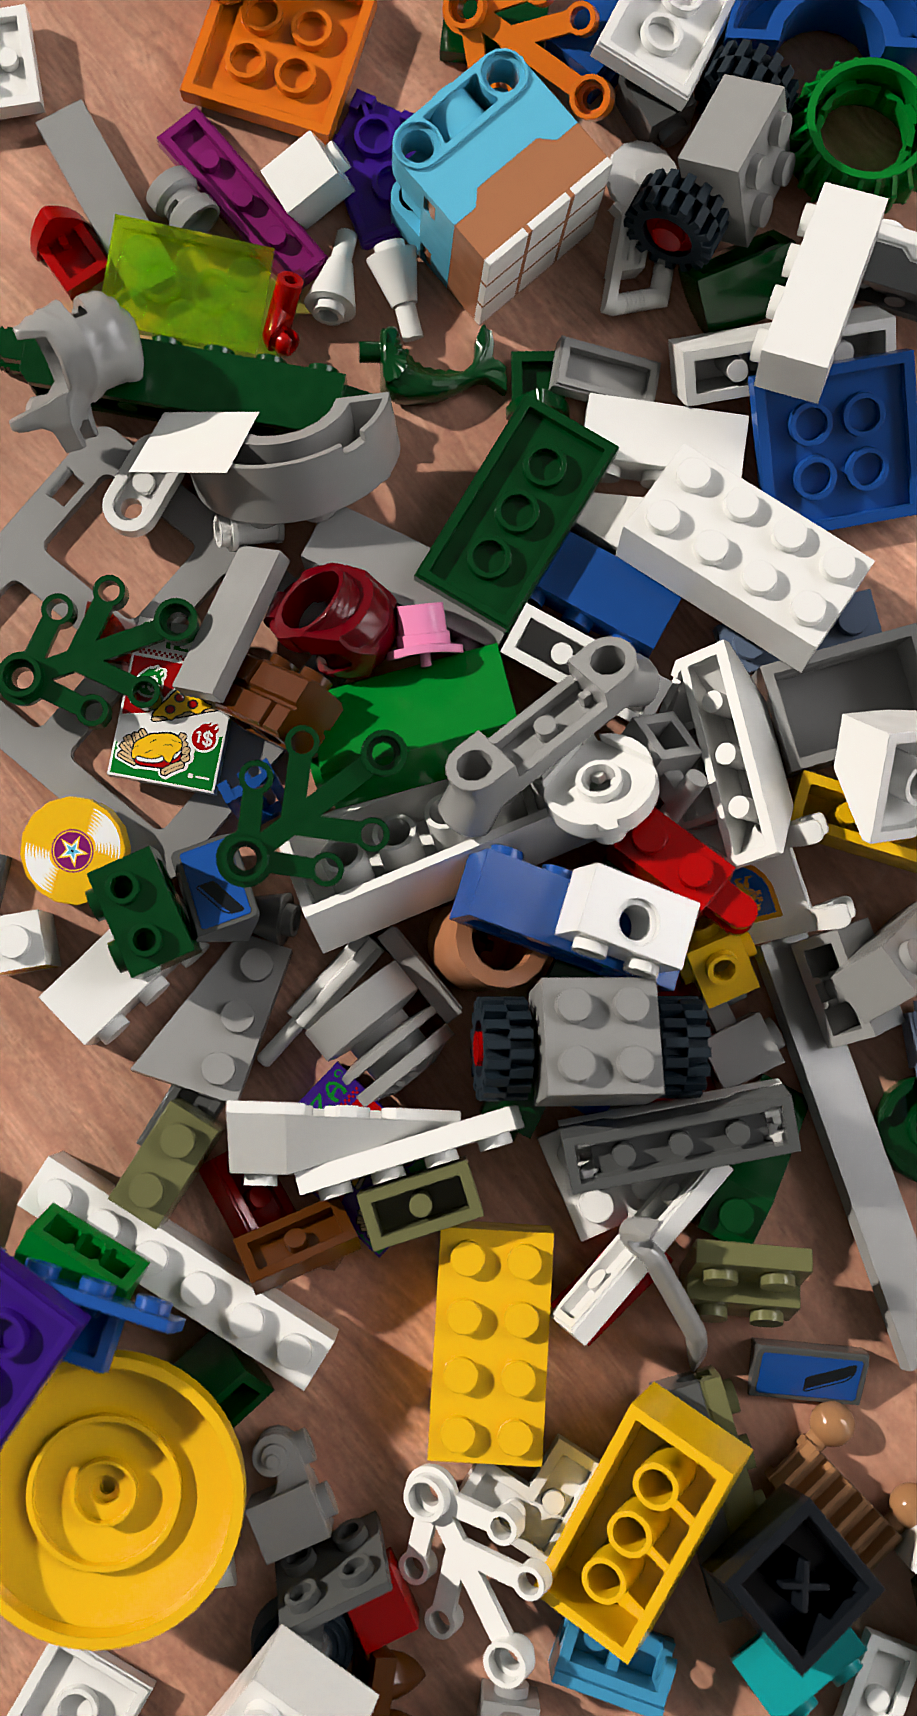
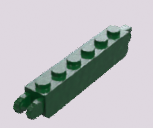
M1 326L0 370L6 371L7 374L12 372L13 375L23 376L36 396L48 394L54 379L36 339L17 340L12 327L4 329ZM156 335L152 337V340L140 338L144 357L143 378L137 382H125L108 389L103 397L91 403L92 411L159 422L164 412H259L249 434L279 436L302 430L318 422L331 410L336 398L373 393L349 386L346 374L339 373L335 367L327 364L311 363L308 367L287 364L283 358L272 354H258L256 358L235 355L231 349L220 345L209 344L205 345L204 349L184 346L182 342L169 336Z

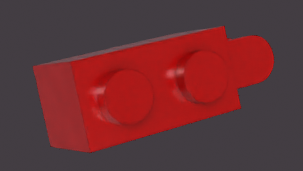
M654 807L648 817L638 826L627 831L621 841L608 844L606 859L624 873L700 903L694 926L705 916L726 933L739 936L747 933L756 920L758 908L755 901L730 882L736 867Z

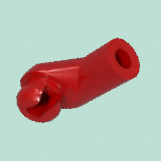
M291 271L280 272L277 276L262 333L266 348L271 352L276 351L282 357L291 356L296 351L300 342L298 333L291 328L304 281L298 274Z

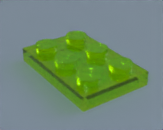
M115 214L102 292L107 296L115 298L119 306L126 309L133 316L139 330V335L149 337L156 335L169 336L179 340L182 344L204 348L205 345L215 344L231 349L235 355L256 358L273 269L275 248Z

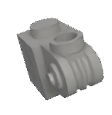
M270 1426L261 1433L253 1449L252 1461L257 1472L266 1477L277 1476L278 1480L277 1484L252 1494L245 1509L266 1565L330 1538L334 1524L333 1516L339 1513L337 1502L327 1481L319 1483L314 1469L309 1464L317 1460V1455L312 1439L305 1427L293 1431L287 1426Z

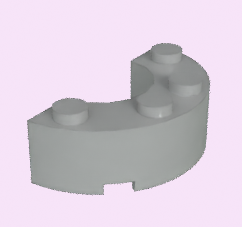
M390 392L336 398L331 410L318 422L296 432L279 436H257L248 433L227 473H190L197 496L203 504L215 513L235 521L251 523L253 527L258 529H267L277 524L304 520L318 523L330 519L335 514V511L358 501L387 480L397 463L401 446Z

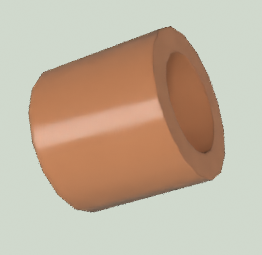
M455 899L449 901L438 910L429 926L427 947L431 963L441 978L457 989L480 992L506 989L525 984L540 972L548 957L480 931L479 940L485 943L486 947L484 951L475 952L472 934L476 933L477 930L449 920Z

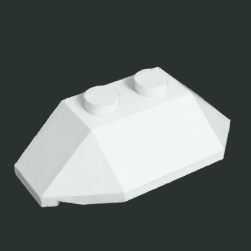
M721 640L675 661L671 676L674 678L663 699L659 713L675 712L703 752L691 769L701 771L708 781L705 788L677 824L736 867V869L783 853L794 805L767 702L730 643L726 640Z

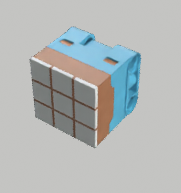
M507 48L494 49L484 55L453 82L444 86L428 103L403 122L395 131L392 141V171L397 181L394 183L391 191V223L395 224L400 235L409 245L417 247V255L477 324L481 325L592 231L613 162L534 73L521 55ZM502 82L512 87V90L508 92L500 87L493 89L490 85ZM411 151H416L408 159L405 157L407 153ZM405 202L412 211L403 207L402 203Z

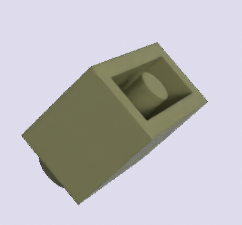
M181 1097L170 1100L108 1197V1200L155 1230L168 1221L227 1126Z
M466 1155L449 1163L421 1169L394 1180L360 1189L357 1194L374 1252L484 1216L481 1200Z

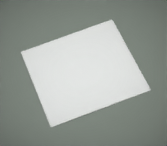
M164 412L129 472L227 473L259 412Z

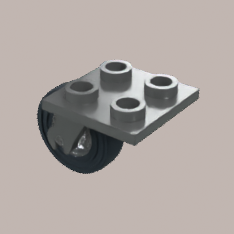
M376 1510L361 1518L345 1521L336 1530L332 1531L330 1538L275 1561L277 1596L261 1609L255 1619L251 1633L252 1659L280 1625L283 1624L344 1670H347L353 1656L355 1642L353 1624L347 1612L393 1590L381 1521Z

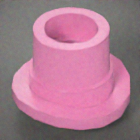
M443 602L396 607L398 624L397 648L387 652V661L420 654L421 667L432 666L430 652L464 653L463 644L453 643L450 640V631L447 630Z

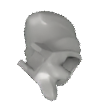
M95 290L76 296L73 301L72 313L59 300L55 299L45 307L36 309L32 315L26 316L19 325L12 327L17 340L36 339L49 365L54 383L48 394L31 397L26 404V412L9 420L11 430L18 433L38 429L51 431L55 434L66 453L84 449L86 447L85 439L98 435L91 408L92 402H96L99 398L103 397L110 388L125 382H137L143 378L144 357L135 319L126 309L119 306L115 298Z

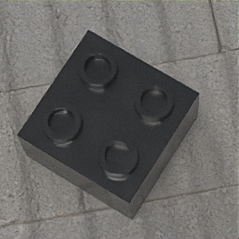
M784 1482L702 1564L703 1568L771 1650L801 1677L810 1670L886 1590L808 1496Z

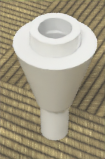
M341 228L337 231L332 256L328 258L304 299L307 310L317 321L325 325L336 326L348 322L356 314L352 258L357 242V234L351 229Z
M402 238L385 240L374 246L375 253L369 256L366 262L391 308L396 311L403 342H412L423 337L415 305L417 303V247L415 245H405Z

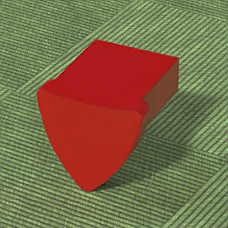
M44 206L40 209L31 229V253L37 261L43 260L70 300L73 301L76 296L85 293L115 272L111 263L88 232L90 226L81 214L68 207Z

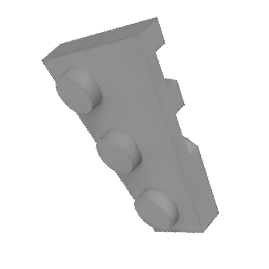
M251 936L249 941H233L130 1070L226 1104L227 1100L240 1101L293 954L292 949Z

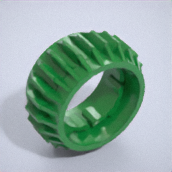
M854 57L852 60L842 63L836 61L832 69L825 71L820 69L813 82H806L804 84L801 94L796 99L790 112L792 115V127L789 142L790 152L795 154L793 174L799 181L797 187L803 189L811 197L813 203L818 201L824 182L889 198L885 214L890 212L893 204L904 205L911 193L917 192V76L896 62L877 57ZM857 105L874 109L886 116L899 130L903 143L896 162L883 171L869 172L851 168L838 161L828 152L823 144L821 130L828 114L840 106Z

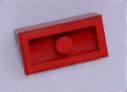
M228 1151L206 1162L199 1170L234 1239L296 1212L279 1179L278 1186L244 1185V1174L230 1173Z

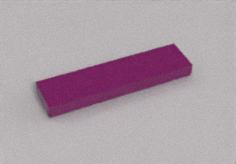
M197 106L157 137L161 150L175 166L182 165L189 170L197 181L199 192L207 193L216 202L220 209V218L275 281L280 272L291 271L303 279L304 288L318 277L328 260V256L301 225L287 214L280 201Z

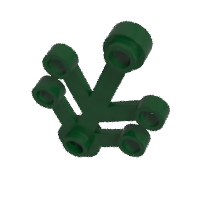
M105 575L100 577L93 586L94 598L68 650L48 657L59 631L73 626L78 618L77 606L68 596L61 593L51 594L42 603V617L25 651L12 653L0 663V694L7 701L17 706H31L44 700L76 715L78 720L87 728L92 730L102 729L112 719L110 704L99 695L88 694L82 696L54 681L77 673L127 696L130 702L139 710L153 711L161 705L164 698V692L160 684L150 676L137 677L107 662L164 641L174 646L187 645L194 641L201 627L200 616L188 601L181 598H171L165 600L157 607L154 620L100 639L112 613L124 608L129 600L128 588L122 580L114 575ZM111 585L118 586L120 589L119 596L113 601H104L102 594L105 588ZM65 603L68 605V612L64 618L60 620L52 619L51 612L57 604ZM185 617L189 620L188 628L184 632H171V623L174 619ZM31 671L34 676L32 684L24 689L19 688L17 685L19 675L23 672ZM144 685L153 686L155 691L153 698L148 702H139L137 700L138 690ZM91 704H101L103 712L100 718L95 721L87 720L85 715L86 709Z
M298 725L293 727L285 738V747L289 754L281 817L262 832L261 821L264 793L272 787L274 775L270 766L261 760H251L245 763L239 771V783L243 791L238 828L236 832L227 835L221 841L216 852V865L221 876L228 883L243 888L253 887L262 883L269 874L313 879L320 886L330 887L337 884L344 874L343 862L337 855L330 852H322L311 858L275 850L294 836L354 843L369 852L383 849L390 838L389 828L383 820L370 817L362 821H354L321 815L374 775L388 777L400 771L406 763L408 754L407 746L401 736L390 730L373 732L362 744L360 750L361 757L307 797L312 757L319 750L320 739L317 732L310 726ZM306 732L312 736L314 745L310 752L299 754L293 750L291 740L295 734ZM380 743L388 744L394 751V758L388 765H380L372 757L373 748ZM256 766L263 768L268 777L266 784L259 789L249 787L245 781L246 772ZM369 823L379 825L383 831L382 841L375 846L367 845L361 837L362 829ZM242 847L251 848L257 856L256 864L249 870L240 869L234 861L236 851ZM323 858L334 860L338 867L336 876L328 881L320 879L315 873L317 862Z

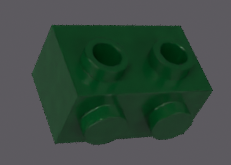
M147 846L86 873L92 886L91 889L85 891L88 904L99 922L106 919L114 937V940L107 943L108 949L120 973L128 971L131 978L142 980L203 953L199 942L195 941L190 921L158 850Z

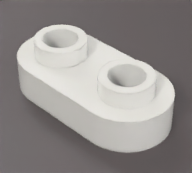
M151 434L143 436L134 444L103 498L102 508L105 518L117 533L126 537L143 536L156 526L185 476V473L129 472ZM134 504L142 506L141 514L133 519L125 517V511L129 506Z

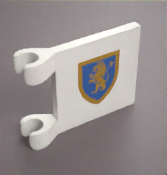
M813 813L790 821L782 854L734 871L730 882L750 896L758 908L757 918L748 931L754 945L816 930L844 928L851 923V918L856 915L853 900L847 895L812 906L793 847L815 844L824 838V835L829 832V826L823 813Z

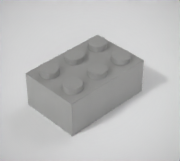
M917 623L816 650L801 673L781 660L762 665L754 672L751 678L767 702L787 779L796 776L803 770L814 772L834 766L843 714L877 710H917Z

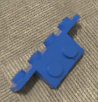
M27 1257L24 1266L92 1317L62 1361L101 1374L109 1372L125 1320L168 1334L183 1330L186 1319L170 1314L173 1306L171 1302L146 1294H138L134 1302L114 1295L117 1285L111 1282L82 1275L80 1283H76L59 1277L62 1267L56 1264Z

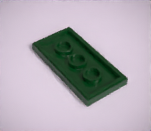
M525 393L416 571L414 581L508 635L525 604L530 600L618 454L620 447Z

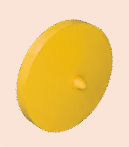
M116 1349L109 1372L102 1374L65 1361L60 1363L0 1451V1615L21 1631L56 1646L90 1651L112 1650L150 1640L168 1631L193 1613L212 1593L231 1562L238 1543L245 1511L246 1474L240 1445L229 1419L213 1396L197 1380L167 1361L131 1350Z

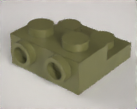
M696 1239L679 1266V1281L702 1322L719 1323L727 1321V1316L749 1317V1324L766 1328L781 1327L784 1325V1321H789L801 1309L800 1285L813 1273V1249Z

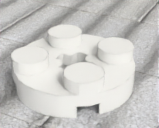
M604 733L599 734L601 741H593L584 745L582 743L543 773V798L549 816L564 831L582 838H594L601 844H614L621 841L627 831L635 828L648 817L657 802L660 785L657 772L653 766L652 757L641 743L625 735ZM606 779L611 780V787L601 792H592L588 786L591 782L601 784Z

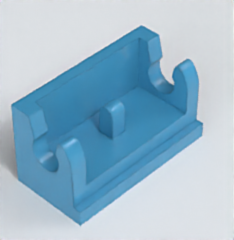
M563 1616L548 1659L551 1682L643 1716H663L664 1706L677 1667V1659L672 1658L676 1643L672 1637L651 1631L627 1665Z

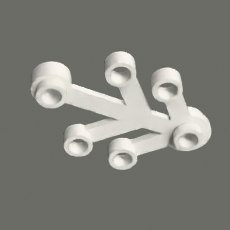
M433 1463L423 1464L409 1475L404 1489V1503L408 1512L414 1517L407 1551L399 1560L400 1573L404 1580L412 1585H421L434 1575L438 1567V1561L434 1551L431 1549V1545L437 1529L446 1550L434 1602L425 1613L426 1628L435 1638L445 1640L450 1638L462 1626L464 1614L458 1601L463 1584L492 1642L487 1647L483 1656L485 1671L491 1681L497 1686L504 1689H514L533 1671L535 1651L533 1644L525 1635L513 1632L486 1575L514 1588L522 1599L533 1602L539 1600L550 1589L553 1581L551 1570L540 1559L530 1558L522 1564L468 1538L459 1520L487 1531V1535L495 1544L508 1546L524 1532V1516L512 1504H502L494 1509L460 1493L454 1477L444 1467ZM430 1486L435 1490L438 1498L431 1493ZM499 1517L509 1522L511 1532H507L501 1527ZM413 1557L422 1563L423 1572L416 1568ZM526 1572L533 1574L537 1578L539 1587L533 1586L528 1581ZM439 1611L448 1617L450 1625L445 1624L441 1620ZM509 1650L514 1653L518 1661L511 1656Z

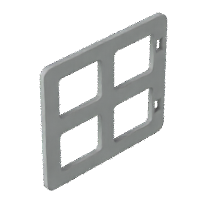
M105 426L97 427L98 435L96 437L85 439L86 447L84 449L68 454L0 532V598L15 584L25 586L41 601H44L46 597L54 593L64 594L77 606L78 618L73 625L76 630H78L94 598L93 590L50 556L47 552V546L104 480L115 478L134 446L116 430ZM74 474L83 483V486L65 506H62L52 497L69 477ZM182 484L177 488L161 518L194 544L193 553L136 618L128 619L118 611H114L100 639L138 626L139 617L154 619L157 607L165 600L171 598L184 599L197 610L224 579L236 552H229L227 547L219 548L214 537L213 520L214 516L218 514L210 510ZM253 544V545H244V546L257 547L255 544ZM285 571L276 592H284L297 579L288 571ZM314 601L310 604L300 619L299 628L311 624L323 613L328 604L324 601L319 603ZM60 603L52 610L64 618L68 612V605ZM178 617L174 619L172 622L185 624L188 621V619L185 617ZM132 653L110 660L107 663L128 672ZM313 654L304 666L317 671L332 683L330 689L342 686L347 680L321 673L316 663L317 654ZM86 677L74 689V692L82 696L88 694L101 696L110 704L111 708L123 696ZM0 699V749L59 799L68 796L86 797L113 809L126 826L131 844L130 854L147 846L158 850L171 880L177 878L171 860L172 853L213 838L233 814L219 789L217 796L195 793L165 828L155 829L76 763L74 759L76 749L93 731L83 725L76 715L58 708L44 725L34 727ZM99 703L91 704L86 709V719L89 721L99 719L103 712L102 705ZM231 721L219 783L227 780L231 787L234 788L240 785L237 773H239L245 763L251 760L267 758L273 767L287 750L242 729ZM257 766L248 770L252 778L261 773Z

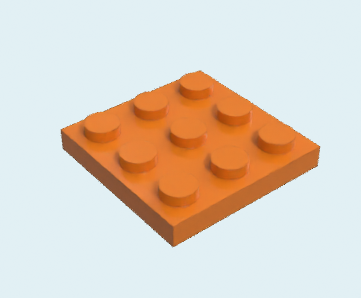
M211 0L180 87L182 100L297 137H302L311 130L326 145L333 139L378 7L377 0H243L229 5L219 4Z

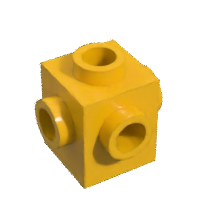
M703 916L693 928L683 968L679 971L684 984L688 985L694 982L709 1009L760 987L749 960L750 957L757 955L756 947L749 932L739 936L730 935Z

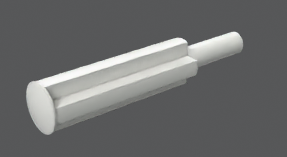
M370 934L348 943L286 1011L292 1018L257 1055V1060L263 1066L269 1067L304 1028L308 1030L316 1021L332 1009L385 952L380 943Z

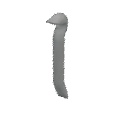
M641 1216L629 1217L620 1225V1239L624 1246L644 1263L685 1336L690 1369L695 1372L707 1354V1331L666 1255L651 1240L664 1222Z

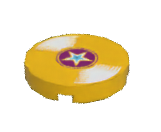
M68 796L46 803L31 816L22 833L20 856L25 874L38 892L58 903L79 905L88 902L85 891L92 888L86 873L129 855L131 844L126 826L113 809L93 799Z

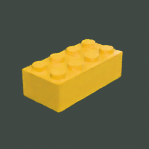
M467 1221L440 1230L427 1461L542 1467L554 1232L550 1225Z
M653 1382L631 1403L551 1551L546 1564L551 1570L553 1581L550 1589L541 1599L628 1665L653 1630L752 1454L753 1449L662 1386ZM537 1579L533 1585L535 1587H539Z

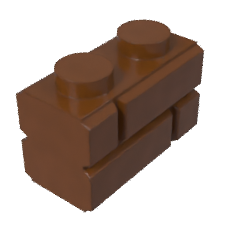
M252 653L246 654L224 702H214L215 708L239 727L285 750L287 733L298 725H307L313 728L319 736L321 745L325 739L324 731L331 730L343 711L342 703L328 692L332 683L327 678L307 666H304L300 672L294 664L276 653H272L268 660ZM306 732L295 734L291 740L293 750L299 754L310 752L314 745L312 736Z

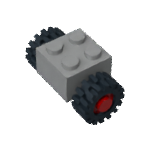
M743 39L739 46L736 40H731L727 42L725 47L721 45L716 50L696 86L697 90L694 96L696 101H700L697 109L699 114L702 115L678 157L679 169L671 168L668 175L663 168L657 169L654 174L649 173L625 213L626 217L623 220L624 227L629 228L626 234L629 240H638L635 247L641 253L646 250L651 253L649 257L651 261L657 263L660 258L665 261V268L674 270L676 264H678L681 272H689L692 267L698 271L703 268L704 264L707 265L720 241L748 248L758 228H764L768 223L772 213L773 200L781 186L785 187L788 185L794 172L795 154L790 152L789 142L792 127V115L790 112L799 93H796L799 88L798 79H791L795 73L791 65L781 66L784 57L778 52L773 57L766 54L769 46L760 43L756 50L752 48V40Z
M645 977L541 978L529 992V1003L525 1000L524 996L477 997V1001L474 1002V1012H472L471 1019L473 1029H471L470 1039L472 1040L470 1058L473 1061L471 1067L472 1077H474L473 1088L479 1101H525L528 1098V1093L531 1091L530 1078H533L534 1107L647 1105L655 1099L700 1098L703 1096L702 1090L707 1088L708 1083L705 1076H710L711 1067L708 1064V1058L712 1057V1047H708V1039L711 1037L710 1027H706L708 1015L707 1011L703 1010L704 1003L701 999H698V996H658L656 979Z

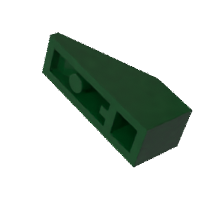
M762 1073L757 1082L773 1078ZM784 1085L792 1095L799 1134L808 1106L803 1094ZM792 1153L729 1165L733 1169L732 1173L690 1222L723 1241L753 1244L774 1203Z

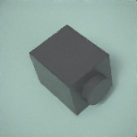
M619 75L615 105L637 140L652 142L658 147L662 145L664 148H668L677 144L688 134L697 104L693 94H691L687 104L680 112L622 75Z

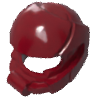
M332 562L303 571L300 579L289 585L284 592H276L263 622L271 629L275 638L287 649L298 653H303L304 651L317 654L316 663L321 673L335 678L359 679L371 675L372 670L386 659L387 652H390L395 644L398 628L395 613L397 600L367 571ZM334 596L330 604L311 624L299 628L300 619L310 604L314 601L317 603L323 602Z

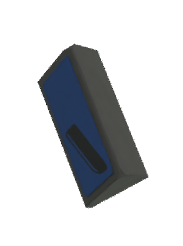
M229 834L220 835L177 850L171 856L196 942L249 941L259 920V909L252 888L234 886L228 883L218 871L216 852L221 841ZM238 849L235 853L234 861L240 869L245 870Z
M751 1337L747 1394L816 1402L836 1401L842 1404L859 1405L869 1367L870 1354L861 1347Z

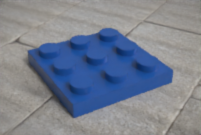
M906 348L833 361L818 404L754 386L756 375L748 376L758 488L826 531L917 515V388L913 349Z

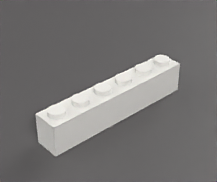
M62 1151L47 1157L17 1205L38 1218L54 1202L151 1262L139 1283L141 1286L161 1299L171 1302L175 1308L295 1386L303 1391L305 1390L334 1344L339 1328L277 1288H272L259 1295H255L243 1266L170 1219L155 1230L108 1200L116 1184L68 1153Z

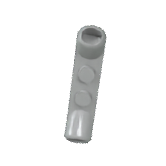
M612 636L598 638L568 660L570 675L495 734L486 738L478 730L456 747L449 755L445 765L449 784L438 804L439 813L446 824L455 832L465 837L486 835L489 833L503 805L623 709L648 706L654 701L659 691L660 683L658 670L650 659L636 653L630 642L622 638Z

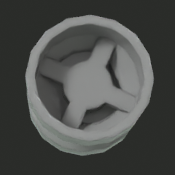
M182 165L173 166L164 171L154 180L147 191L146 200L148 205L158 216L166 217L169 220L170 231L180 243L190 244L199 240L212 229L219 218V206L210 195L199 192L195 177Z

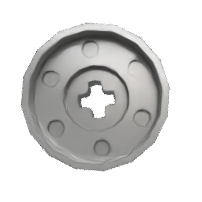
M395 960L358 986L305 1032L327 1062L349 1051H352L356 1056L357 1060L342 1078L346 1086L365 1071H368L375 1082L356 1096L363 1107H367L374 1101L394 1095L436 1061L446 1042L455 1035L447 1024L443 1025L427 1039L418 1029L437 1013L433 1006L427 1007L410 1017L405 1013L402 1008L414 996L418 988Z

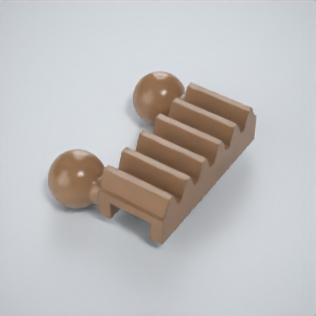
M836 1401L822 1402L811 1413L810 1430L805 1435L802 1433L795 1440L798 1445L776 1468L770 1465L764 1471V1474L776 1489L784 1482L808 1496L872 1572L904 1539L901 1534L906 1529H911L917 1525V1483L906 1482L898 1485L892 1491L889 1498L890 1511L883 1516L822 1453L827 1446L840 1447L846 1444L852 1438L855 1430L854 1417L844 1404Z

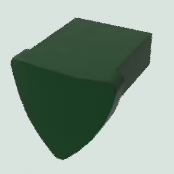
M511 351V402L506 407V419L508 421L525 393L570 418V407L565 400V396L548 390L555 351Z

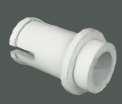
M221 515L214 516L213 529L216 544L219 548L227 547L229 552H236L240 545L273 542L277 544L284 541V524H277L267 529H258L253 527L251 523L235 521Z

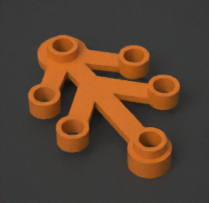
M443 0L442 11L444 20L451 31L461 35L463 38L468 69L487 54L485 34L498 43L500 48L516 51L523 57L528 66L570 95L571 109L578 117L590 122H597L610 114L615 104V92L607 79L597 74H585L582 76L537 44L569 34H574L579 38L592 36L600 24V15L595 6L587 1L579 0L573 2L567 10L511 25L496 13L527 2L538 8H545L550 6L555 0H476L477 12L470 19H466L463 15V7L468 0ZM588 9L590 22L586 28L578 30L574 23L575 16L580 10ZM493 83L491 84V87L493 89L499 87L501 88V83ZM507 84L508 92L512 90V87ZM600 89L603 94V102L597 109L591 110L587 104V97L592 90Z

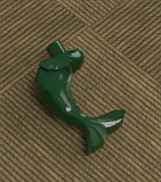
M485 324L481 326L474 343L473 362L464 371L451 369L447 371L442 369L434 370L431 367L424 368L419 362L414 361L413 357L409 355L408 349H403L400 333L394 326L382 328L379 341H359V363H380L381 393L390 392L391 401L396 404L413 406L436 403L454 397L475 385H486L502 396H505L507 392L506 366L501 361L494 359L493 334Z

